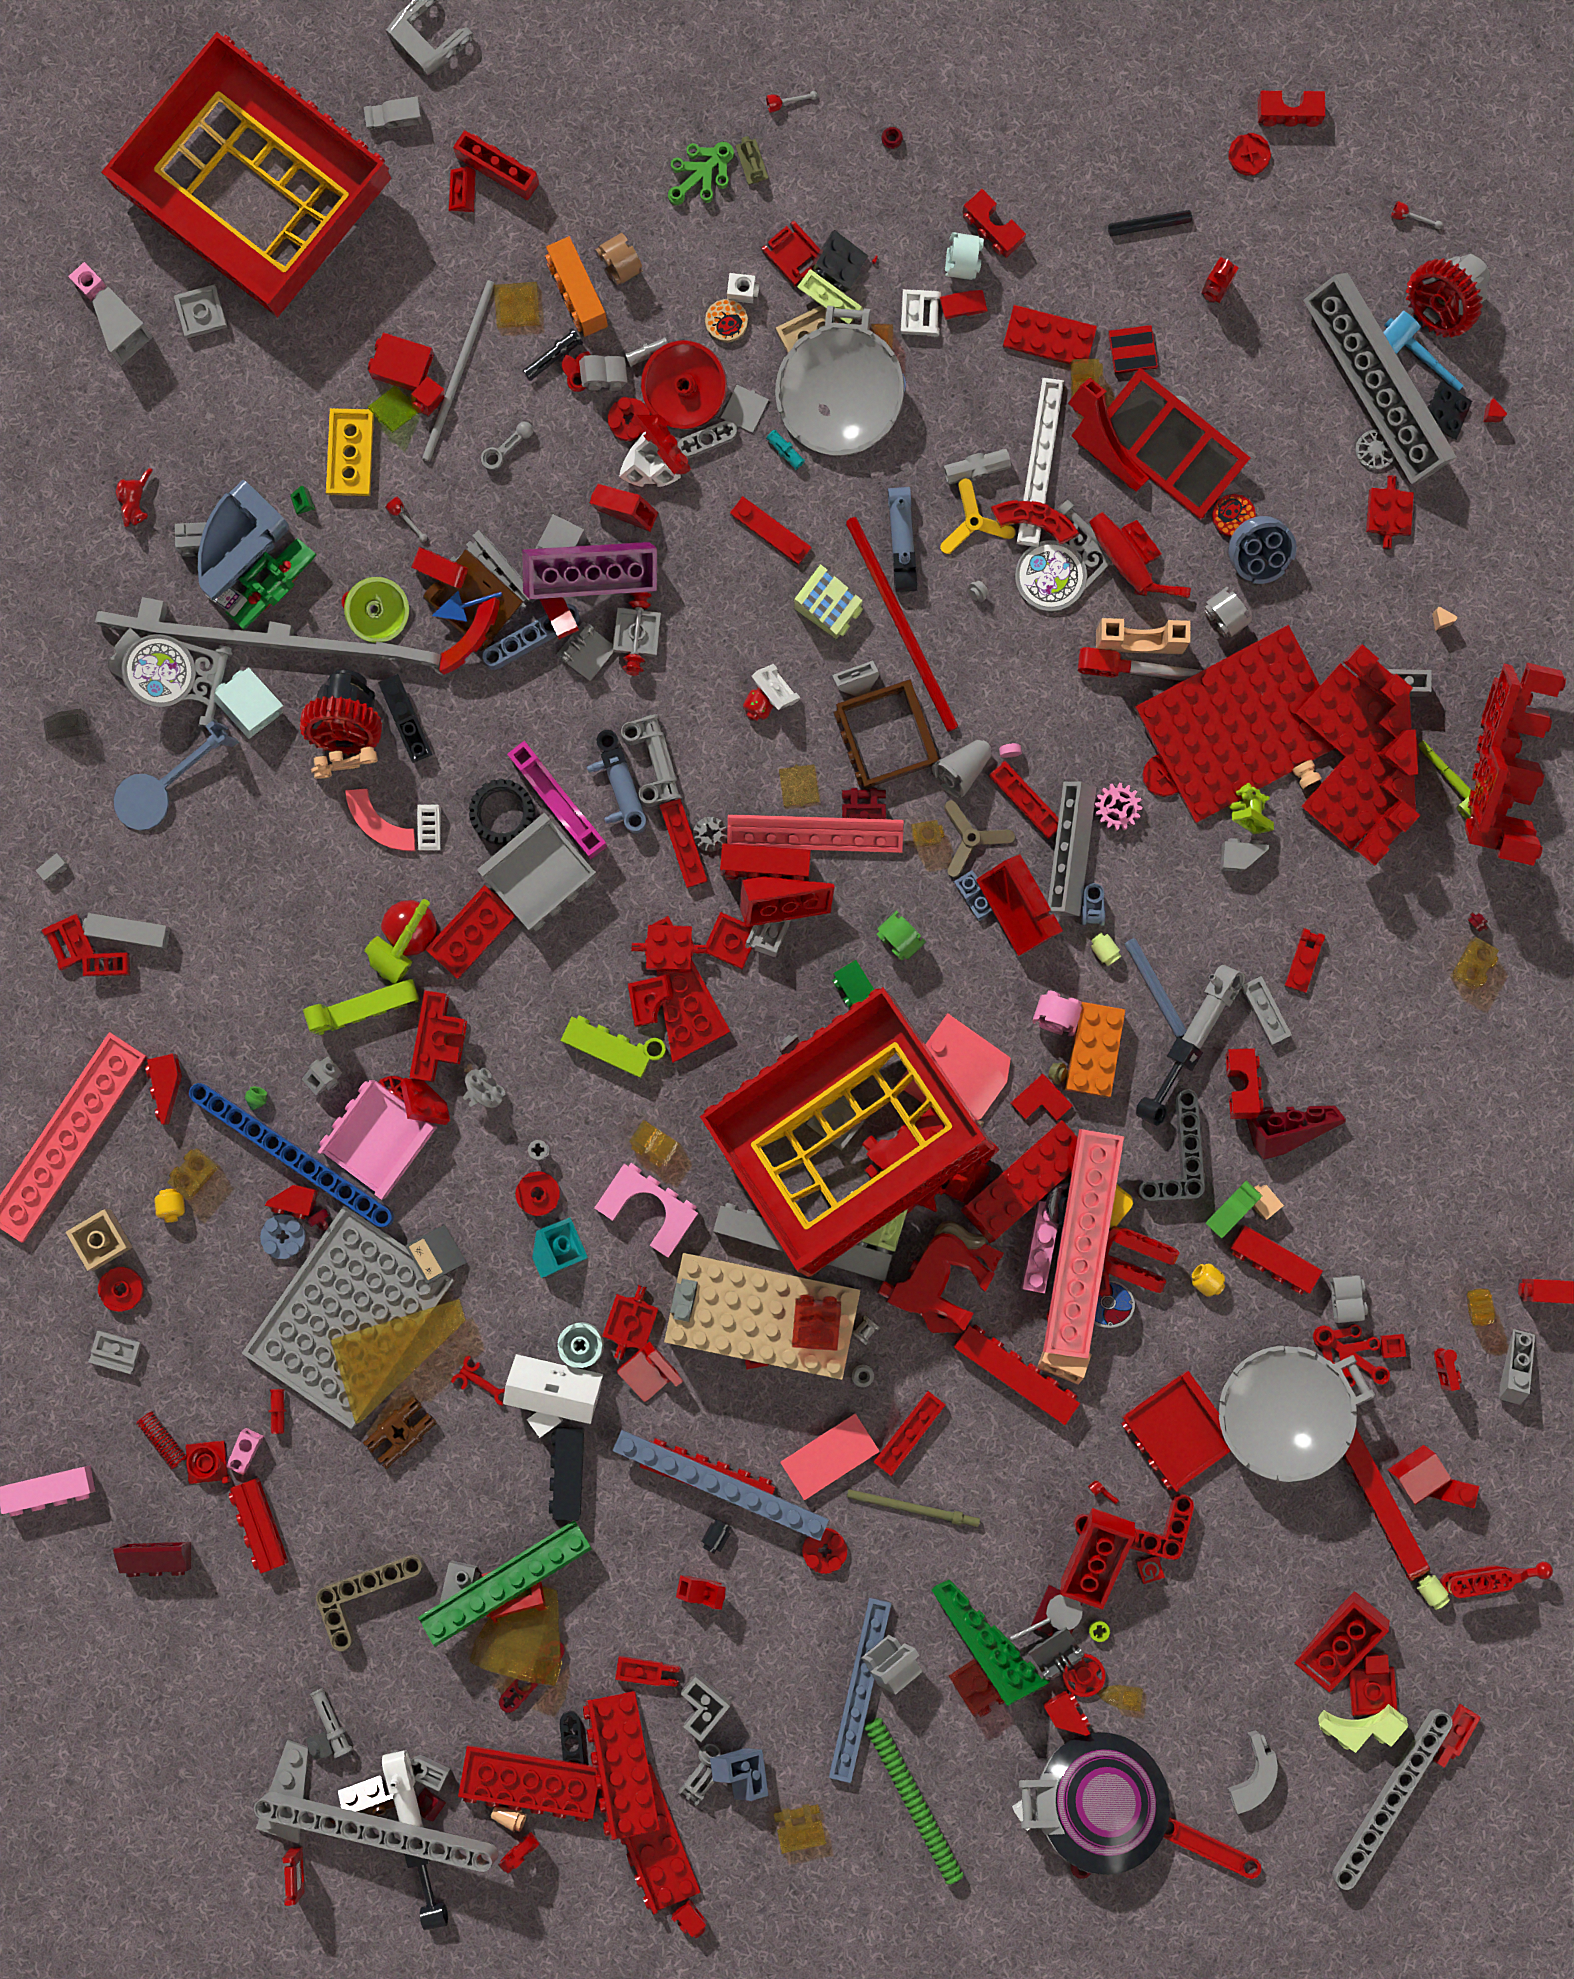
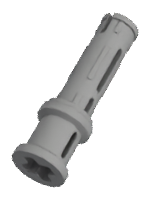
M324 1688L310 1693L327 1731L326 1737L335 1752L334 1758L353 1750L344 1735L345 1729L340 1727Z

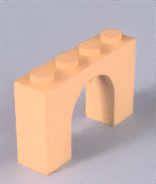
M1102 618L1096 629L1097 649L1122 653L1183 654L1190 643V621L1168 620L1162 628L1137 630L1125 628L1124 619Z

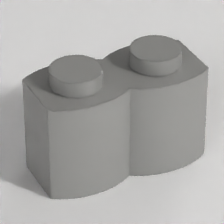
M589 355L584 356L579 361L582 387H588L589 390H599L601 387L609 388L610 391H618L627 383L625 357Z
M1359 1275L1330 1278L1334 1322L1343 1323L1365 1320L1368 1309L1366 1302L1362 1300V1293H1365L1364 1280L1360 1279Z

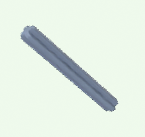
M1133 938L1127 941L1125 946L1176 1037L1183 1036L1187 1030L1137 940Z

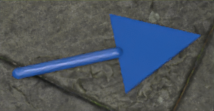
M457 591L432 616L467 622L464 612L465 607L495 597H501L502 593H495L462 604L459 591Z

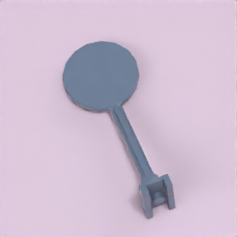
M211 721L206 725V728L212 734L207 738V741L161 780L147 774H134L124 779L117 787L114 796V810L119 820L127 827L136 830H148L159 825L166 817L170 805L169 794L166 788L213 748L216 749L221 744L233 747L239 743L236 738L228 736L226 730L229 728L224 724Z

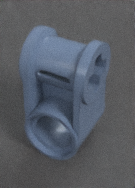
M1092 883L1083 890L1082 926H1085L1086 923L1100 924V926L1105 924L1104 889L1099 884ZM1090 888L1098 891L1099 896L1096 900L1088 897V890Z

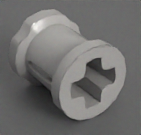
M535 1140L528 1146V1153L535 1160H544L549 1155V1146L544 1141ZM537 1144L544 1148V1152H541L540 1156L533 1152V1149L537 1148Z
M864 1316L863 1322L856 1330H852V1334L867 1345V1340L880 1327L867 1316Z

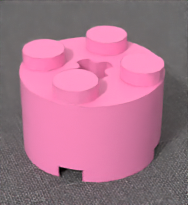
M1048 991L1047 995H1041L1032 1022L1035 1024L1038 1021L1040 1023L1039 1027L1059 1035H1062L1063 1031L1069 1032L1068 1036H1074L1082 1010L1081 1001L1074 998L1067 1000L1060 997L1061 995L1055 991Z

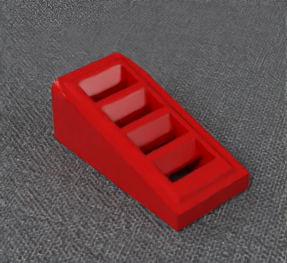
M127 952L82 954L83 977L130 976V957ZM90 959H94L95 971L90 970ZM100 959H103L104 971H100ZM109 959H113V971H109ZM118 959H122V970L118 968Z

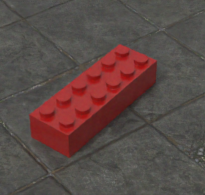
M1061 1120L968 1202L961 1211L986 1240L992 1243L1072 1172L1078 1137Z

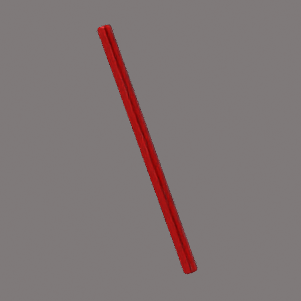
M857 517L849 518L846 521V525L946 730L948 732L953 731L958 727L953 713Z

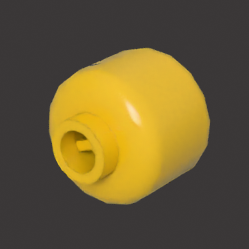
M177 1189L161 1190L159 1195L154 1198L156 1216L164 1219L165 1223L176 1222L178 1217L185 1213L184 1196L177 1192Z
M1200 1264L1192 1273L1193 1286L1206 1297L1219 1295L1225 1288L1224 1274L1212 1264Z

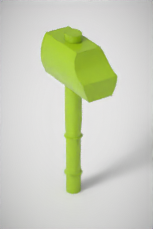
M1423 740L1418 744L1419 749L1465 799L1456 809L1465 819L1470 818L1472 809L1468 808V801L1471 789L1433 751V748L1431 749Z
M422 899L394 947L379 936H376L364 950L369 957L370 967L376 970L382 978L388 979L393 984L400 982L412 965V961L404 956L403 952L423 915L426 914V910L430 905L428 900Z

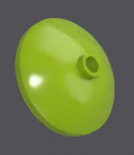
M369 577L359 581L349 591L345 600L344 614L349 628L359 638L373 643L386 642L395 638L405 627L409 616V604L404 591L395 582L383 577ZM371 605H375L376 611L374 613L370 612Z

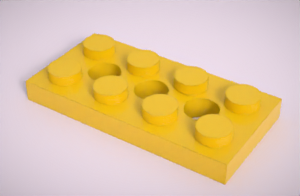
M330 408L326 478L327 495L370 496L374 411L372 409ZM350 426L357 428V432L353 436L345 434L346 429ZM353 447L356 449L353 457H346L344 455L347 448ZM351 468L355 470L352 478H345L343 476L346 469Z

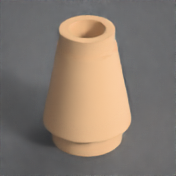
M499 1806L494 1807L491 1819H494L512 1832H515V1830L520 1832L527 1815L522 1813V1810L515 1811L508 1809V1807Z

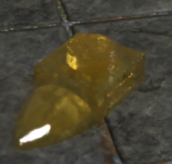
M1112 1685L1101 1689L1097 1695L1103 1701L1118 1709L1140 1712L1143 1688Z

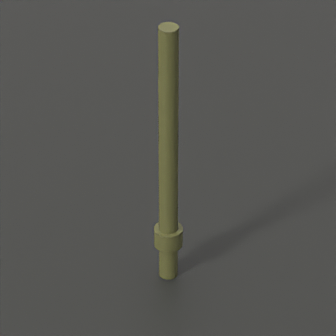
M848 1489L847 1498L948 1520L952 1521L951 1524L955 1525L966 1524L979 1527L980 1518L963 1515V1512L954 1510V1512Z

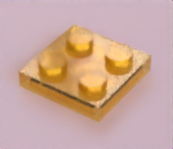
M537 282L494 285L497 329L540 325Z

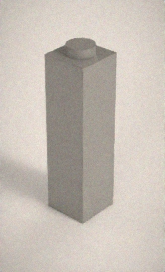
M88 913L82 929L85 931L84 935L88 937L166 950L171 929L165 925Z

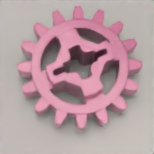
M1119 783L1117 788L1110 784L1109 791L1103 788L1101 790L1103 796L1097 795L1096 799L1100 802L1094 804L1095 808H1099L1095 816L1102 817L1099 823L1106 822L1107 829L1113 825L1115 831H1118L1119 826L1126 830L1127 823L1133 826L1135 824L1133 818H1140V815L1136 812L1142 810V806L1137 805L1141 798H1135L1136 790L1133 792L1129 791L1130 785L1124 789L1122 788V783ZM1120 793H1121V794H1124L1125 796H1127L1128 799H1126V798L1120 796ZM1110 796V804L1104 807L1105 799ZM1116 802L1118 805H1125L1120 812L1118 809L1113 808ZM1132 807V813L1127 818L1126 811ZM1107 815L1116 817L1117 821L1109 818Z

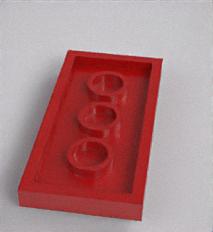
M1014 305L1003 347L1086 369L1097 326Z
M484 885L425 950L459 979L516 918V915L506 903Z

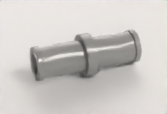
M664 337L649 345L645 343L642 348L626 353L630 366L632 367L649 359L656 350L668 344L666 338Z

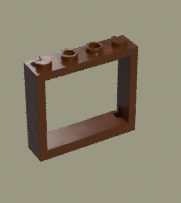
M911 679L836 704V711L833 714L836 723H841L843 731L840 734L843 743H848L850 752H847L850 763L851 765H856L858 772L854 774L858 785L862 784L864 789L931 767L939 761ZM904 692L927 760L868 780L845 712Z

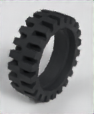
M491 780L489 783L483 784L480 789L478 788L475 791L476 794L471 798V804L469 805L471 824L478 835L490 843L507 845L534 822L535 810L531 796L520 784L512 780ZM499 791L516 795L523 806V817L520 824L514 830L506 833H496L489 830L481 818V807L485 799Z

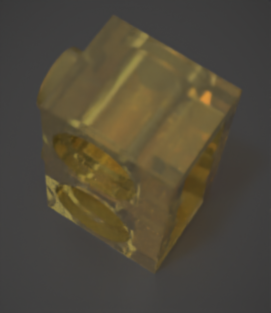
M1477 937L1472 938L1450 977L1472 990L1483 987L1488 978L1486 975L1488 969H1492L1498 961L1499 957L1496 955L1499 950ZM1478 950L1485 952L1486 958L1484 961L1478 958ZM1468 969H1472L1475 972L1474 980L1467 977Z
M198 1148L195 1150L191 1149L183 1158L185 1162L180 1168L177 1166L169 1174L170 1179L167 1182L187 1200H192L220 1167L218 1163ZM199 1158H202L204 1161V1167L201 1170H197L195 1167V1162ZM184 1175H187L190 1179L187 1187H183L180 1183Z

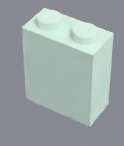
M249 667L244 671H238L227 684L222 683L219 685L214 693L216 704L248 739L283 713L281 702Z

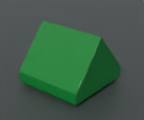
M300 486L290 495L297 515L315 509L309 490L306 487Z

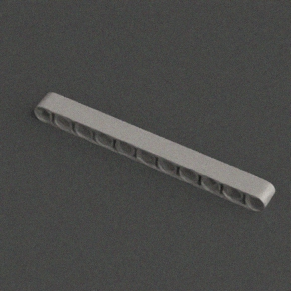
M276 1792L266 1793L254 1806L256 1816L262 1820L479 1872L489 1870L498 1857L497 1848L487 1842ZM265 1802L270 1805L271 1809L266 1807ZM286 1807L291 1809L292 1814L287 1811ZM308 1812L313 1815L314 1819L308 1816ZM329 1818H332L336 1824L331 1823ZM351 1823L357 1826V1830L351 1826ZM372 1828L377 1829L378 1832H379V1835L375 1834V1833L373 1832ZM394 1833L398 1834L401 1840L397 1839ZM416 1838L420 1839L423 1845L418 1844ZM437 1844L443 1845L445 1850H441ZM459 1849H463L467 1856L461 1854ZM481 1854L486 1855L489 1861L484 1860Z

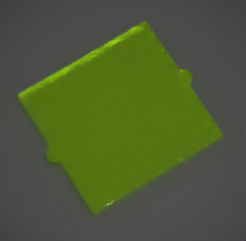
M396 386L368 406V409L378 418V422H382L392 433L418 414L412 407L410 397L405 396Z

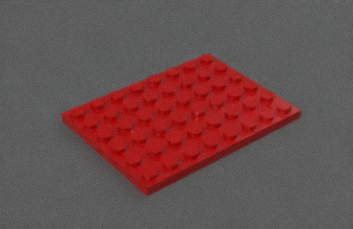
M1289 625L1134 707L1194 823L1242 799V795H1237L1236 792L1247 783H1250L1251 787L1260 789L1292 772V769L1302 763L1314 760L1335 749L1295 714L1320 684Z

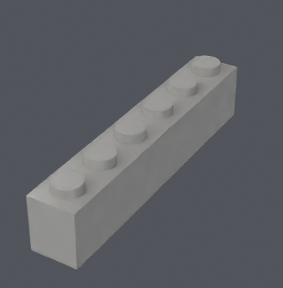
M1081 781L1063 782L1048 905L1051 908L1049 912L1060 916L1080 917L1097 788Z

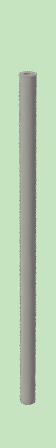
M487 280L423 454L422 459L425 461H431L493 292L495 283Z

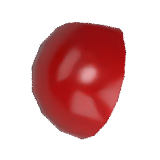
M414 900L400 901L392 905L384 914L381 930L393 946H395L400 935L405 930L406 925L409 924L420 902ZM427 908L426 914L423 915L416 927V931L403 952L404 956L418 955L426 951L425 949L434 940L437 932L436 918L429 908Z

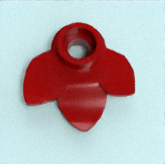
M589 351L581 353L576 359L565 355L562 361V370L567 376V385L574 392H581L586 388L582 387V383L576 385L573 379L578 378L581 380L579 361L584 356L591 355Z

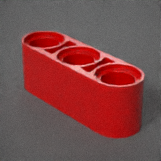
M421 547L418 548L411 566L424 574L459 589L462 588L469 568Z

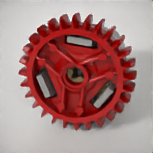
M1472 254L1462 257L1456 256L1448 260L1444 258L1438 260L1436 258L1432 261H1427L1416 269L1407 282L1408 288L1406 293L1409 295L1406 297V300L1411 301L1408 307L1413 308L1412 315L1416 314L1418 317L1417 321L1423 323L1422 328L1427 326L1429 333L1435 331L1436 336L1442 334L1444 338L1447 336L1453 338L1456 335H1462L1473 327L1482 313L1480 310L1483 304L1481 303L1487 299V287L1490 280L1489 269L1484 261Z

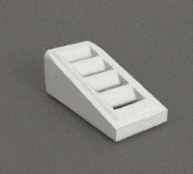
M418 805V850H441V806ZM424 812H435V816H424ZM423 821H435V825H423ZM423 830H435V834H423ZM423 839H435V843H423Z

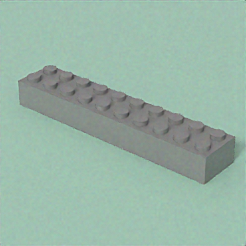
M1349 274L1334 275L1303 300L1410 483L1414 484L1427 479L1457 458Z

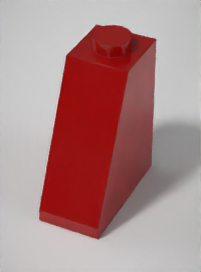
M597 484L589 502L597 511L651 532L658 512L642 496L602 484Z

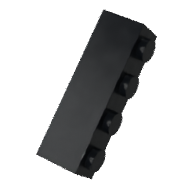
M557 1427L556 1432H552L551 1445L555 1446V1455H551L550 1467L554 1468V1477H550V1491H553V1500H549V1514H553L552 1520H580L584 1428Z

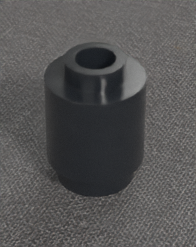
M715 1519L714 1523L711 1522L701 1540L704 1543L703 1548L715 1554L716 1550L721 1552L731 1534L729 1531L732 1527Z

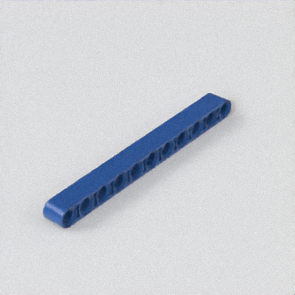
M197 1083L190 1088L189 1096L193 1102L374 1225L388 1227L393 1223L394 1213L391 1209L210 1086ZM200 1088H204L206 1095L203 1099L199 1100L197 1091ZM222 1100L224 1108L222 1111L217 1112L215 1104L217 1101ZM240 1112L242 1121L239 1124H235L233 1116ZM254 1125H259L261 1129L260 1134L254 1137L251 1134V1129ZM273 1137H276L279 1141L275 1149H271L269 1146V1141ZM294 1149L297 1157L291 1162L288 1160L287 1154L290 1150ZM312 1161L315 1164V1170L313 1173L308 1174L305 1166L308 1162ZM327 1174L333 1176V1183L330 1186H326L323 1182ZM349 1186L352 1194L349 1198L345 1199L342 1196V1189ZM366 1198L370 1202V1207L368 1210L363 1211L360 1208V1202ZM386 1211L388 1220L382 1224L378 1220V1215L380 1212Z

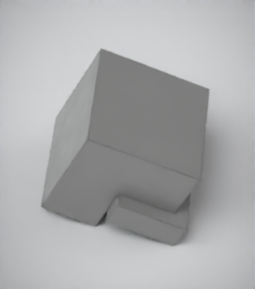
M553 514L535 549L584 546L587 536L584 529Z
M890 1635L861 1657L878 1686L895 1695L922 1673L915 1660L919 1657L916 1649L905 1643L901 1646L898 1640Z

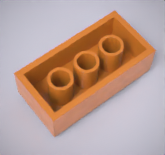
M570 236L546 246L548 253L545 255L547 267L551 275H554L558 291L564 297V303L569 314H572L577 331H582L584 337L608 327L603 306Z
M1081 1002L1082 1010L1073 1037L1065 1091L1109 1098L1112 1092L1125 1009Z

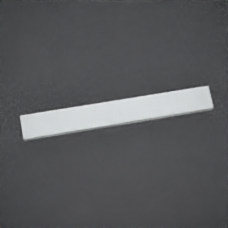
M1042 378L1023 501H1036L1045 504L1064 380ZM1020 523L1017 544L1038 547L1041 528L1032 524Z

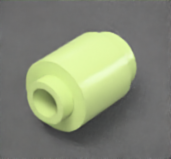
M1100 933L1091 940L1093 945L1090 948L1107 967L1121 957L1120 949L1108 934L1104 936Z
M1427 1574L1418 1580V1591L1429 1606H1433L1435 1610L1443 1607L1450 1601L1448 1592L1435 1575L1430 1576Z

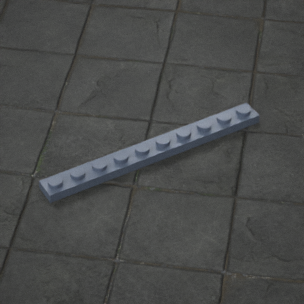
M621 1430L613 1451L819 1541L828 1524V1518L625 1430Z

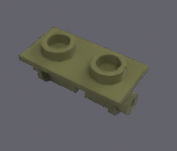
M749 136L743 137L741 139L742 142L735 145L748 185L769 179L756 139L752 140Z

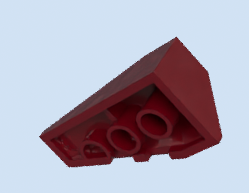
M1335 1105L1308 1106L1306 1112L1294 1110V1107H1286V1112H1274L1273 1107H1265L1263 1111H1260L1257 1119H1246L1253 1146L1264 1160L1284 1155L1346 1122V1118Z

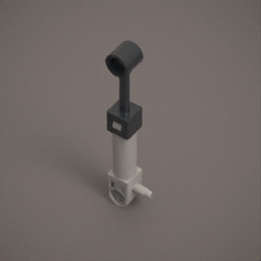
M1221 965L1215 974L1209 976L1210 983L1204 991L1207 997L1183 1038L1177 1037L1167 1054V1057L1174 1062V1065L1155 1098L1144 1097L1138 1103L1136 1115L1139 1118L1156 1126L1163 1123L1167 1116V1107L1161 1104L1182 1067L1193 1071L1203 1054L1200 1049L1224 1007L1231 1006L1242 988L1245 980L1244 973L1226 965Z

